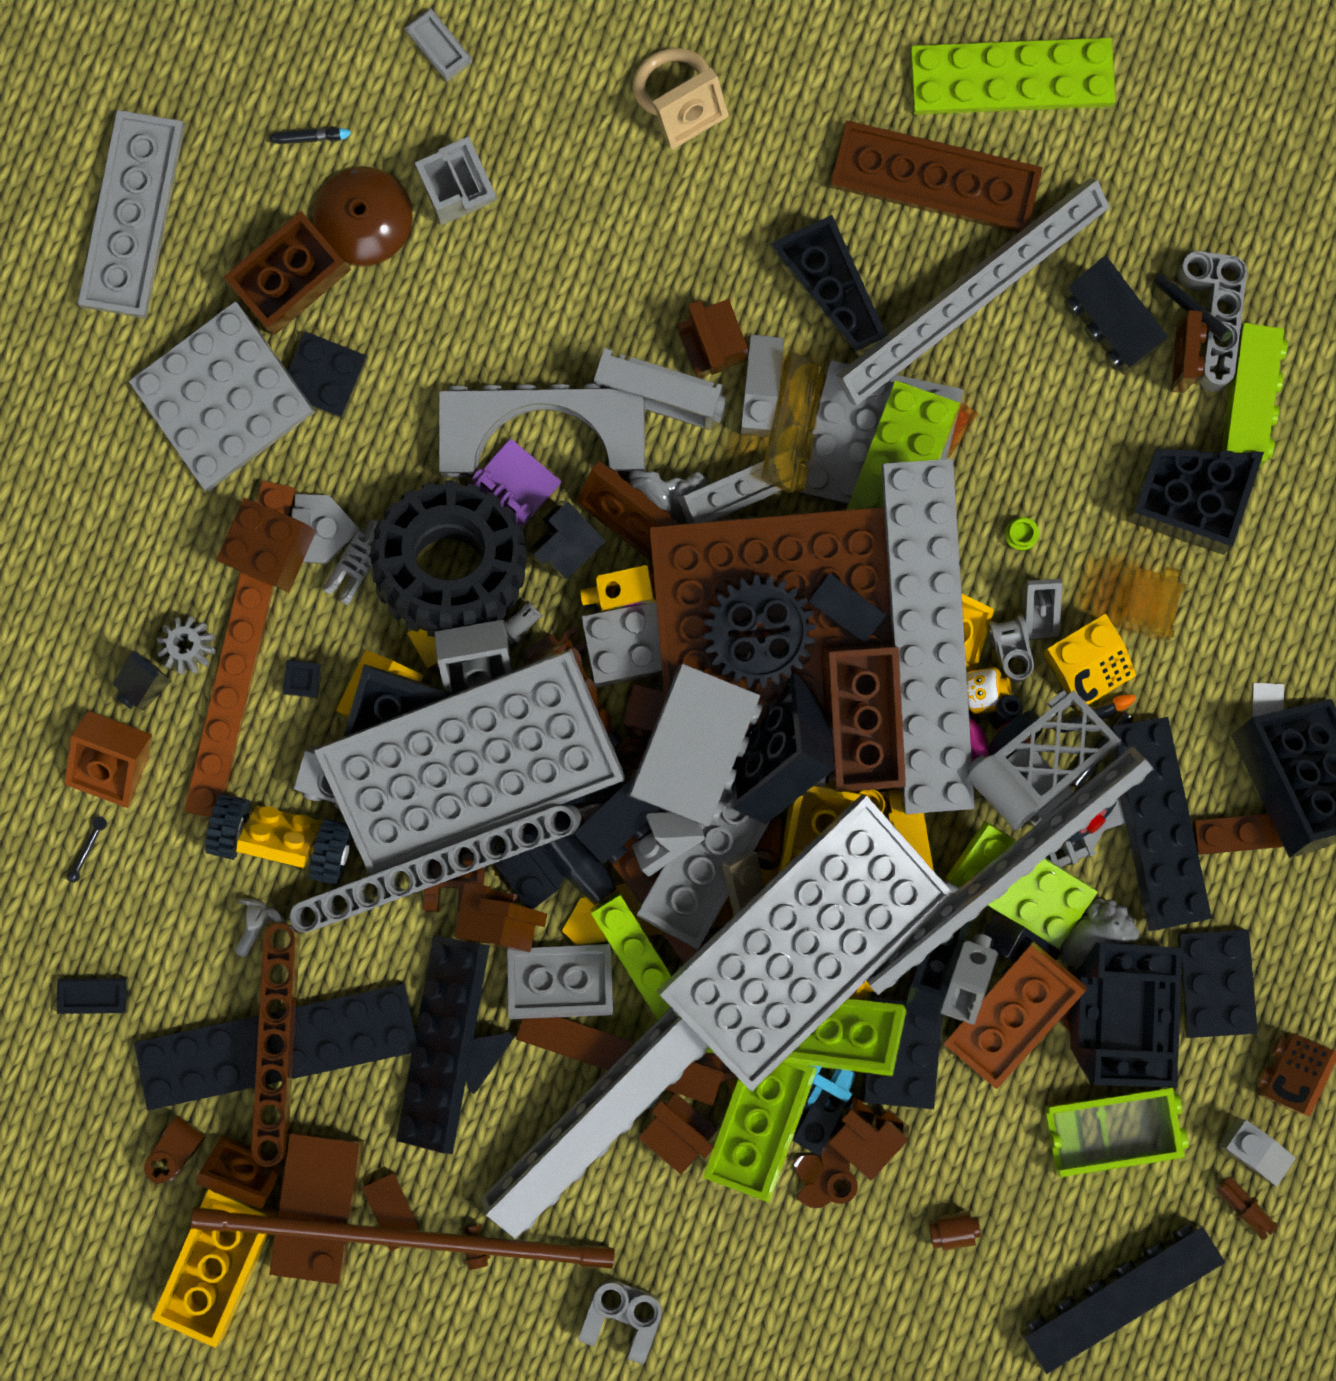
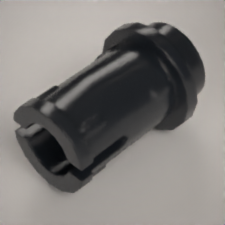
M1012 695L1001 697L996 704V711L990 717L992 727L998 730L1001 724L1004 725L1023 713L1021 701Z

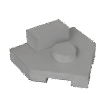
M295 494V509H292V518L302 521L317 530L303 563L328 564L337 556V553L351 542L358 530L361 531V529L329 495Z

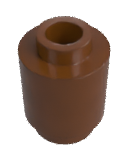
M969 1210L936 1216L937 1220L928 1221L933 1249L942 1248L943 1251L975 1246V1238L981 1237L978 1217H971Z

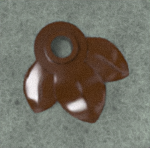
M829 1140L821 1156L803 1155L794 1159L796 1173L801 1181L806 1184L797 1197L804 1205L810 1208H822L830 1202L844 1204L855 1197L858 1184L855 1176L849 1171L850 1162L829 1144ZM838 1179L846 1182L847 1186L843 1192L834 1190V1182Z

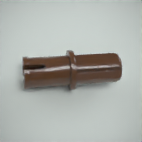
M1231 1176L1220 1181L1216 1187L1217 1192L1236 1211L1235 1216L1238 1219L1243 1218L1261 1240L1268 1238L1267 1232L1270 1235L1273 1234L1278 1224L1258 1205V1199L1256 1197L1251 1198Z

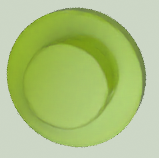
M1027 517L1014 518L1005 529L1006 542L1011 548L1018 551L1031 549L1039 538L1038 526Z

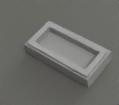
M431 8L405 27L406 33L446 82L473 63L470 55Z

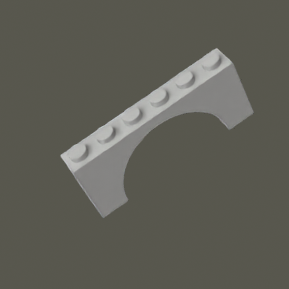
M554 384L549 386V390H536L534 385H518L516 390H502L501 386L487 385L482 387V391H468L466 386H450L448 391H439V472L443 478H472L478 471L482 451L496 430L518 415L537 410L563 412L586 423L603 442L608 453L609 466L619 475H629L631 471L636 469L646 472L644 397L619 389H604V385L599 386L596 384H585L583 389H570L569 385Z

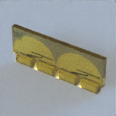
M794 351L788 352L761 474L762 479L788 493H792L794 490L804 491L809 467L803 463H810L815 442V435L807 431L813 432V429H816L820 403L814 400L821 401L827 375L820 373V366Z

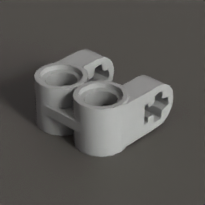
M617 1279L604 1280L598 1285L594 1293L578 1341L594 1347L605 1317L619 1320L637 1329L627 1359L644 1365L661 1319V1302L652 1292L642 1291L626 1285ZM607 1290H616L621 1295L622 1301L615 1307H608L602 1301L603 1293ZM641 1302L650 1303L654 1308L653 1316L649 1319L637 1317L634 1311L637 1304Z

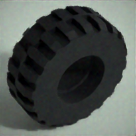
M446 481V484L435 485L434 482L422 485V489L416 492L411 489L402 494L401 501L398 504L393 502L384 511L385 520L381 519L377 522L374 529V541L371 542L373 582L376 583V592L380 601L388 604V612L396 620L403 618L406 621V627L416 632L422 629L428 631V636L435 637L434 632L501 620L506 616V607L511 608L517 602L519 589L523 587L525 580V536L522 527L516 524V516L509 507L503 508L501 506V499L493 493L485 494L481 492V487L473 484H468V486L458 485V481ZM455 539L472 546L481 556V563L474 572L466 577L457 580H441L425 573L416 563V557L422 549L435 541Z

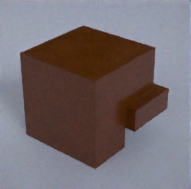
M729 299L707 307H703L701 300L688 304L690 319L678 323L677 330L696 378L709 374L713 375L724 371L726 368L747 361L748 348Z
M465 883L454 938L490 945V947L530 953L535 926L545 927L547 913L517 905L518 895L493 891L490 886Z
M674 1093L666 1103L660 1100L652 1109V1113L655 1116L639 1134L641 1141L682 1175L699 1154L706 1158L714 1149V1145L709 1142V1139L715 1134L717 1128L682 1097Z
M853 1093L843 1110L842 1118L838 1121L830 1136L829 1144L872 1181L909 1140V1126L889 1108L879 1118L872 1109Z

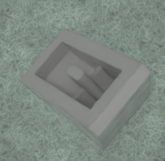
M1061 579L1026 581L1021 587L1022 612L1027 625L1029 639L1059 637L1062 597Z

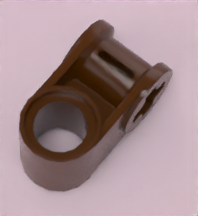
M177 1115L166 1128L159 1143L144 1164L147 1178L154 1183H165L173 1180L186 1162L198 1150L206 1134ZM167 1159L166 1167L170 1171L169 1173L165 1172L159 1175L157 1173L159 1167L155 1163L156 1161Z

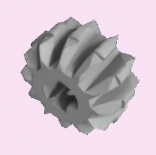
M189 616L185 626L179 617L174 618L175 629L173 630L168 625H164L162 629L169 634L168 637L157 638V643L166 646L160 649L157 654L161 658L168 657L164 664L168 669L177 665V673L183 675L188 666L190 671L196 674L199 669L198 661L205 666L210 664L209 660L203 656L205 653L215 654L216 649L206 645L215 640V636L212 633L204 634L208 625L201 622L196 626L194 617ZM185 638H188L193 643V647L191 650L187 648V653L184 654V650L179 648L181 641L186 643Z

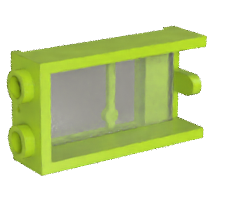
M1160 1087L1044 1105L1055 1172L1059 1177L1185 1158L1184 1149L1188 1148V1138L1185 1128H1180L1178 1114H1182V1103L1179 1093H1174L1173 1088Z

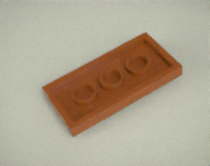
M1032 942L984 996L975 1024L962 1021L945 1040L944 1045L998 1089L1086 991L1087 986L1036 943Z

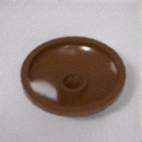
M354 167L332 176L321 187L313 204L312 223L346 264L361 267L372 266L390 259L404 246L412 229L413 210L407 192L393 176L372 167ZM362 205L366 207L363 214L357 215L354 213V209L357 206Z

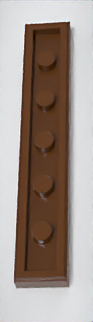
M562 1017L522 1019L516 1040L609 1070L636 1043ZM693 1061L683 1071L681 1078L676 1083L670 1084L665 1090L714 1105L724 1072Z

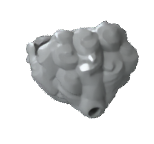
M635 469L629 473V484L641 490L660 509L668 511L680 524H683L686 518L678 497L708 485L707 478L700 472L693 473L686 480L677 477L667 482L661 480L659 473L655 471L644 472Z
M1096 899L1093 904H1090L1085 910L1087 915L1078 920L1062 944L1061 954L1064 962L1069 966H1073L1077 971L1096 942L1125 944L1139 938V930L1135 926L1134 918L1128 914L1126 907L1117 905L1115 901L1110 899L1106 901Z

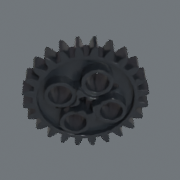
M753 573L751 583L747 584L743 577L739 576V587L734 588L727 582L725 584L728 591L726 596L718 592L715 593L716 598L720 602L718 606L713 604L707 605V608L713 613V617L702 619L704 624L711 627L710 630L702 632V637L710 639L712 642L704 648L706 652H717L711 658L713 665L724 662L720 669L723 676L733 670V682L737 683L742 676H745V684L747 687H751L756 678L761 687L765 688L767 678L771 677L776 685H778L780 682L779 674L782 672L789 678L792 676L790 670L792 665L800 669L803 668L802 663L798 660L800 655L811 656V653L804 646L816 641L813 637L807 635V631L816 629V625L806 621L814 612L811 609H801L808 600L805 596L794 599L798 589L792 586L785 591L786 580L783 578L776 585H773L771 574H767L764 581L760 582L758 575ZM775 603L782 604L784 608L782 616L776 620L768 619V608ZM737 607H747L749 616L744 622L735 623L732 621V613ZM757 623H761L766 629H774L784 625L790 626L788 631H762L760 638H757L753 632L739 633L734 636L728 635L730 630H756ZM774 639H785L786 646L781 653L772 654L769 652V645ZM739 642H750L751 651L747 656L737 657L734 655V648Z

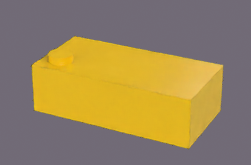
M209 1189L200 1207L225 1210L231 1213L277 1217L279 1212L266 1205L262 1209L246 1205L237 1199L212 1192ZM191 1229L152 1316V1320L216 1348L224 1340L269 1234Z

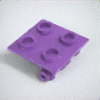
M510 438L483 470L479 469L472 477L474 481L471 484L481 487V492L485 494L490 492L501 499V506L503 508L509 507L516 516V524L523 527L562 482Z

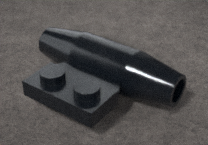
M560 811L556 816V824L559 828L567 830L571 823L570 817L566 812ZM528 823L527 825L531 833L524 835L529 841L535 842L538 838V829L535 825ZM574 833L494 863L525 906L530 909H535L560 889L564 878L577 888L594 906L616 890L605 866ZM504 844L496 852L503 854L506 850V844Z

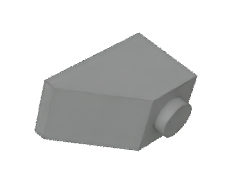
M1238 1117L1218 1145L1276 1187L1296 1159L1273 1138L1247 1120Z

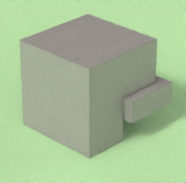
M469 136L438 149L439 152L415 162L420 180L441 226L497 200Z

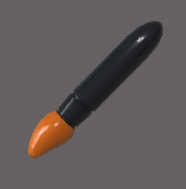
M1131 694L1120 695L1112 701L1091 709L1102 719L1113 714L1115 711H1122L1128 708L1135 701L1136 696ZM1083 713L1073 716L1063 723L1082 724ZM1086 717V724H1091V722ZM1060 729V732H1061V733H1069V732L1075 731V730H1062V729Z

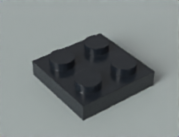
M305 331L288 373L314 409L343 420L369 358L365 354Z

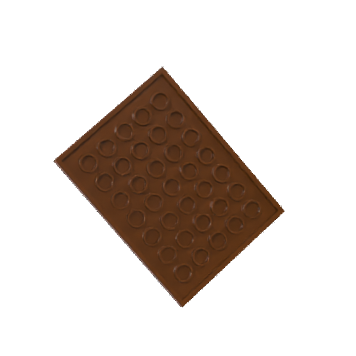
M884 507L650 527L665 699L678 666L684 664L760 695L757 704L762 705V709L755 723L760 726L769 713L767 706L774 697L781 699L790 688L786 683L789 677L783 672L779 674L780 682L778 685L769 677L767 678L765 688L761 687L756 678L751 687H747L745 676H742L735 683L732 680L733 670L723 676L720 669L724 662L713 665L711 658L717 652H706L704 648L712 642V640L702 637V632L711 629L710 626L703 623L702 619L713 617V613L707 608V605L713 604L718 606L720 602L716 598L715 593L718 592L726 596L728 594L725 585L727 582L734 588L739 587V576H742L747 584L751 583L753 573L758 575L760 582L764 581L767 574H771L773 585H776L783 578L786 580L785 591L792 586L798 589L794 599L805 596L808 600L801 609H811L814 612L806 621L816 625V629L807 631V635H810L816 641L804 646L811 653L810 657L800 655L798 658L803 668L800 669L792 665L790 670L792 674L795 673L800 676L824 710L822 648L883 643L892 644ZM828 573L835 576L886 614L866 643L809 602V599ZM779 603L772 604L767 610V618L770 620L780 618L784 610L783 605ZM744 606L737 607L732 613V621L735 623L744 622L749 616L748 608ZM757 623L756 630H730L728 635L734 636L739 633L753 632L757 638H760L762 631H788L790 626L784 625L774 629H766L761 623ZM774 639L769 645V652L772 654L781 653L786 646L785 639ZM748 641L739 642L734 648V655L737 657L747 656L751 651V643Z

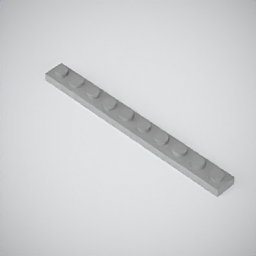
M1092 178L1086 180L835 375L849 402L854 405L861 403L1108 210L1110 207L1098 180Z
M1133 746L954 892V896L867 979L870 987L879 995L886 988L896 984L899 977L913 966L920 964L926 955L938 945L947 942L955 931L966 922L975 919L981 910L994 899L1002 897L1011 885L1022 876L1030 874L1039 862L1049 854L1058 851L1067 839L1077 831L1086 828L1094 817L1104 809L1114 805L1118 798L1128 789L1142 782L1145 776L1153 770L1147 760Z

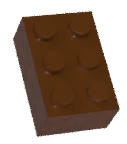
M300 211L227 273L224 278L262 324L276 335L350 272L351 269L305 214Z

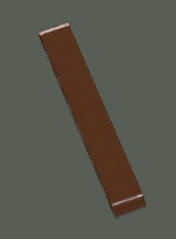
M286 923L271 925L266 930L263 940L251 1151L255 1162L264 1167L273 1166L286 1157L289 1141L300 937L298 931L292 925ZM280 929H285L290 935V942L283 949L278 948L273 939L274 934ZM277 964H283L288 970V977L282 984L275 982L272 978V969ZM275 999L282 1000L286 1005V1013L280 1019L273 1017L270 1013V1004ZM273 1034H278L284 1040V1048L279 1054L271 1052L268 1048V1039ZM271 1069L277 1070L282 1076V1083L277 1089L269 1087L266 1083V1074ZM267 1105H274L280 1111V1119L276 1124H271L264 1118V1109ZM266 1140L273 1141L278 1147V1154L275 1159H268L262 1153V1144Z

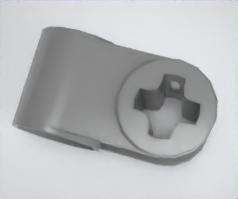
M1023 615L1016 616V620L998 624L994 621L988 622L991 644L1003 677H1008L1011 683L1024 681L1032 673L1034 661L1029 645L1028 629ZM1009 659H1020L1025 665L1024 673L1021 675L1013 674L1008 668Z

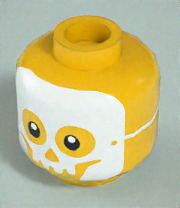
M997 668L972 670L966 673L968 709L973 714L995 712L998 700L1003 696L1012 695L1010 679L1008 677L1004 678Z

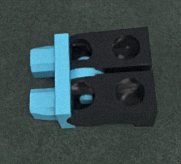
M812 1066L817 1069L802 1114L805 1109L807 1112L796 1128L792 1141L818 1156L821 1155L852 1093L848 1092L855 1077V1073L852 1071L836 1069L829 1081L819 1075L822 1067Z

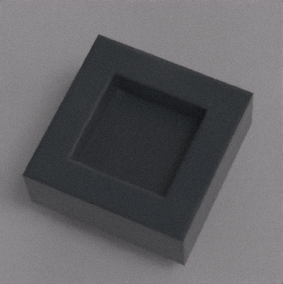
M287 660L282 694L318 699L323 665Z

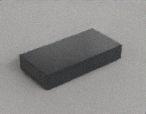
M828 573L809 599L811 604L864 643H866L886 616L884 612L830 573Z
M129 978L57 979V1014L128 1013Z

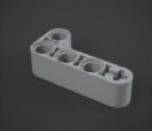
M1196 251L1188 254L1177 270V279L1185 288L1207 291L1206 310L1232 331L1231 337L1227 340V347L1216 345L1213 340L1214 334L1208 329L1205 342L1202 343L1201 356H1204V369L1202 376H1198V379L1205 390L1216 392L1223 389L1235 374L1247 267L1244 261L1236 256ZM1187 265H1198L1202 270V276H1192L1188 271ZM1227 268L1232 270L1236 280L1228 281L1224 279L1221 269ZM1217 302H1227L1231 306L1232 313L1224 314L1220 312ZM1218 359H1222L1218 363L1217 372L1223 376L1218 380L1215 379V373L1210 371L1216 366Z

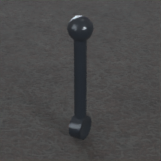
M96 817L93 820L94 829L74 868L69 870L66 875L69 882L75 883L80 879L79 871L99 832L106 829L108 825L105 818Z

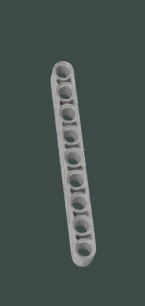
M570 804L552 807L299 902L290 912V922L299 932H311L575 833L580 828L582 822L581 813L575 806ZM560 811L566 812L570 817L571 823L567 830L559 828L556 824V816ZM528 823L535 825L538 829V838L535 842L529 841L524 835V828ZM496 835L504 838L506 842V850L503 854L497 853L492 847V841ZM464 847L472 850L474 854V861L471 866L464 864L461 860L460 854ZM432 859L440 862L442 866V874L439 878L434 877L429 871V863ZM400 871L407 873L410 877L408 889H403L398 884L397 877ZM369 883L374 884L378 889L379 895L376 901L368 898L366 894V888ZM337 895H341L347 901V909L344 913L337 910L335 906ZM306 907H310L315 912L316 918L313 924H309L304 918Z

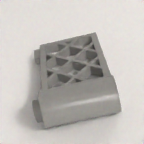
M1063 690L1048 702V706L1051 708L1001 750L987 758L984 755L979 756L968 767L970 773L967 779L1014 831L1026 825L1043 806L1121 743V740L1074 690L1070 694ZM1074 703L1083 713L1082 724L1061 723L1062 711ZM1058 715L1057 722H1050ZM1086 717L1093 725L1086 724ZM1041 728L1057 729L1056 746L1034 744L1035 733ZM1060 729L1082 731L1081 747L1059 746ZM1085 731L1101 732L1108 742L1100 749L1084 748ZM1031 737V744H1025L1024 742ZM1014 750L1030 751L1029 767L1013 766L1006 757ZM1034 751L1054 752V769L1033 768ZM1059 753L1080 754L1079 766L1073 771L1058 770ZM1084 755H1091L1084 761ZM1021 774H1028V781ZM1032 775L1053 776V787L1040 796L1031 786ZM1057 776L1064 777L1057 783Z

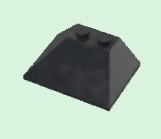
M1096 942L1075 972L1074 976L1087 986V989L1071 1007L1070 1049L1091 1085L1177 1088L1182 948Z

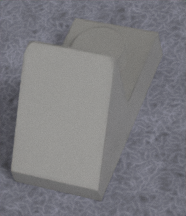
M672 812L650 813L646 817L652 832L636 842L632 847L641 871L647 876H651L705 840L700 824Z

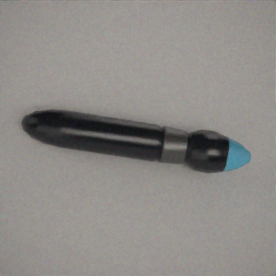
M331 126L327 129L313 128L278 131L269 135L268 139L275 144L308 143L327 140L337 142L346 139L351 132L345 128Z

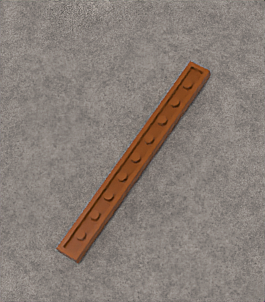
M262 481L257 503L291 517L297 489ZM240 573L184 810V812L205 817L212 816V810L214 805H216L217 798L221 793L226 794L274 591V586L243 573Z

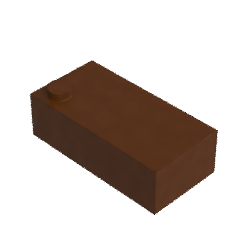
M891 643L822 648L825 711L829 716L835 767L829 774V787L836 792L906 787L899 647Z
M300 1131L290 1133L278 1217L352 1224L364 1140ZM275 1235L269 1275L340 1284L344 1280L349 1242Z

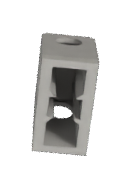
M976 934L972 942H964L941 1014L973 1025L975 1024L998 952L992 949L994 941L989 936Z

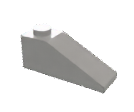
M751 335L741 435L774 438L784 338Z

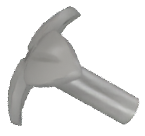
M240 898L237 903L245 904L249 907L245 915L246 930L234 951L240 956L247 957L264 925L269 921L286 924L287 922L275 908H266L264 902L252 898Z

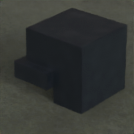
M560 501L542 518L550 530L526 553L534 562L546 563L560 578L567 579L606 541L568 501Z

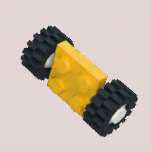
M224 793L219 795L216 805H214L212 810L213 814L210 816V825L207 828L206 834L208 835L205 839V851L207 854L234 860L238 852L301 868L305 867L310 854H312L309 872L310 879L333 885L340 883L352 842V835L347 823L331 819L320 821L312 819L307 815H295L279 811L274 807L256 805L249 818V799Z

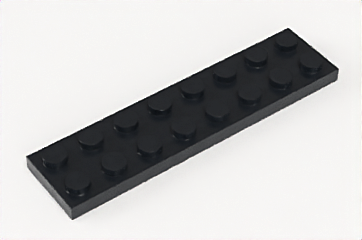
M406 983L296 1007L292 1079L412 1053L417 1047V1040ZM286 1010L272 1012L271 1015L280 1019L285 1015ZM259 1015L134 1042L147 1111L254 1088ZM273 1034L268 1039V1048L271 1052L279 1054L284 1048V1040L278 1034ZM271 1069L266 1074L267 1084L282 1082V1076L277 1070Z

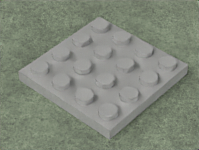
M237 301L129 381L204 491L208 492L316 412L246 311Z
M831 360L798 492L804 495L849 504L895 380L957 401L960 404L964 393L963 389L895 375L861 403L854 405L849 402L835 376L850 364ZM957 417L940 460L947 459Z

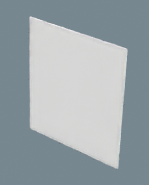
M1254 683L1252 717L1284 709V684Z

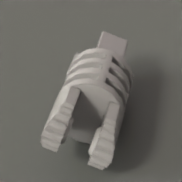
M371 519L362 532L359 530L356 532L323 587V591L332 594L341 583L345 574L349 575L350 579L339 597L340 601L346 605L351 602L365 575L372 567L371 542L374 541V529L378 522L377 520Z

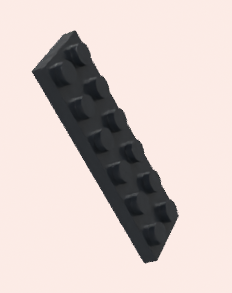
M1163 717L1109 727L1121 740V743L1110 752L1112 762L1133 746L1153 768L1142 782L1132 786L1120 796L1149 932L1212 919L1169 718Z
M433 935L417 1021V1047L411 1054L397 1142L439 1153L453 1154L490 945Z

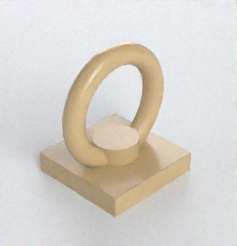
M669 48L658 51L644 60L634 75L632 87L637 103L645 111L658 117L665 141L672 150L729 117L718 76L711 67L709 68L706 61L694 51L683 48ZM679 61L691 65L696 70L697 76L656 100H653L646 91V81L649 75L662 64Z

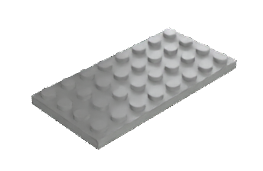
M571 649L321 745L314 750L370 876L624 781L625 779L624 772Z
M861 794L664 983L657 992L752 1092L938 912L954 894L866 795Z

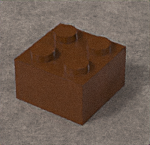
M243 498L216 561L289 593L317 530L302 521Z

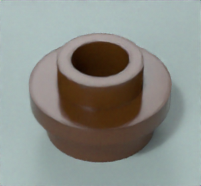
M628 738L618 743L615 748V754L621 766L626 769H638L647 743L638 738Z

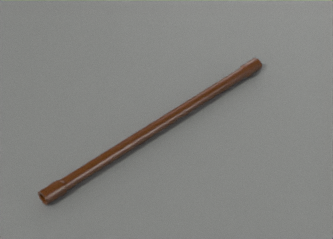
M193 1207L191 1229L239 1231L575 1263L581 1266L609 1269L613 1268L615 1255L614 1247L553 1244L231 1213L225 1210Z

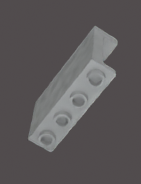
M684 664L679 665L627 796L647 802L705 827H709L711 821L716 823L724 803L719 801L724 788L727 790L731 788L737 770L732 769L737 756L742 757L749 743V738L745 736L750 723L755 725L760 715L762 705L757 704L760 695Z

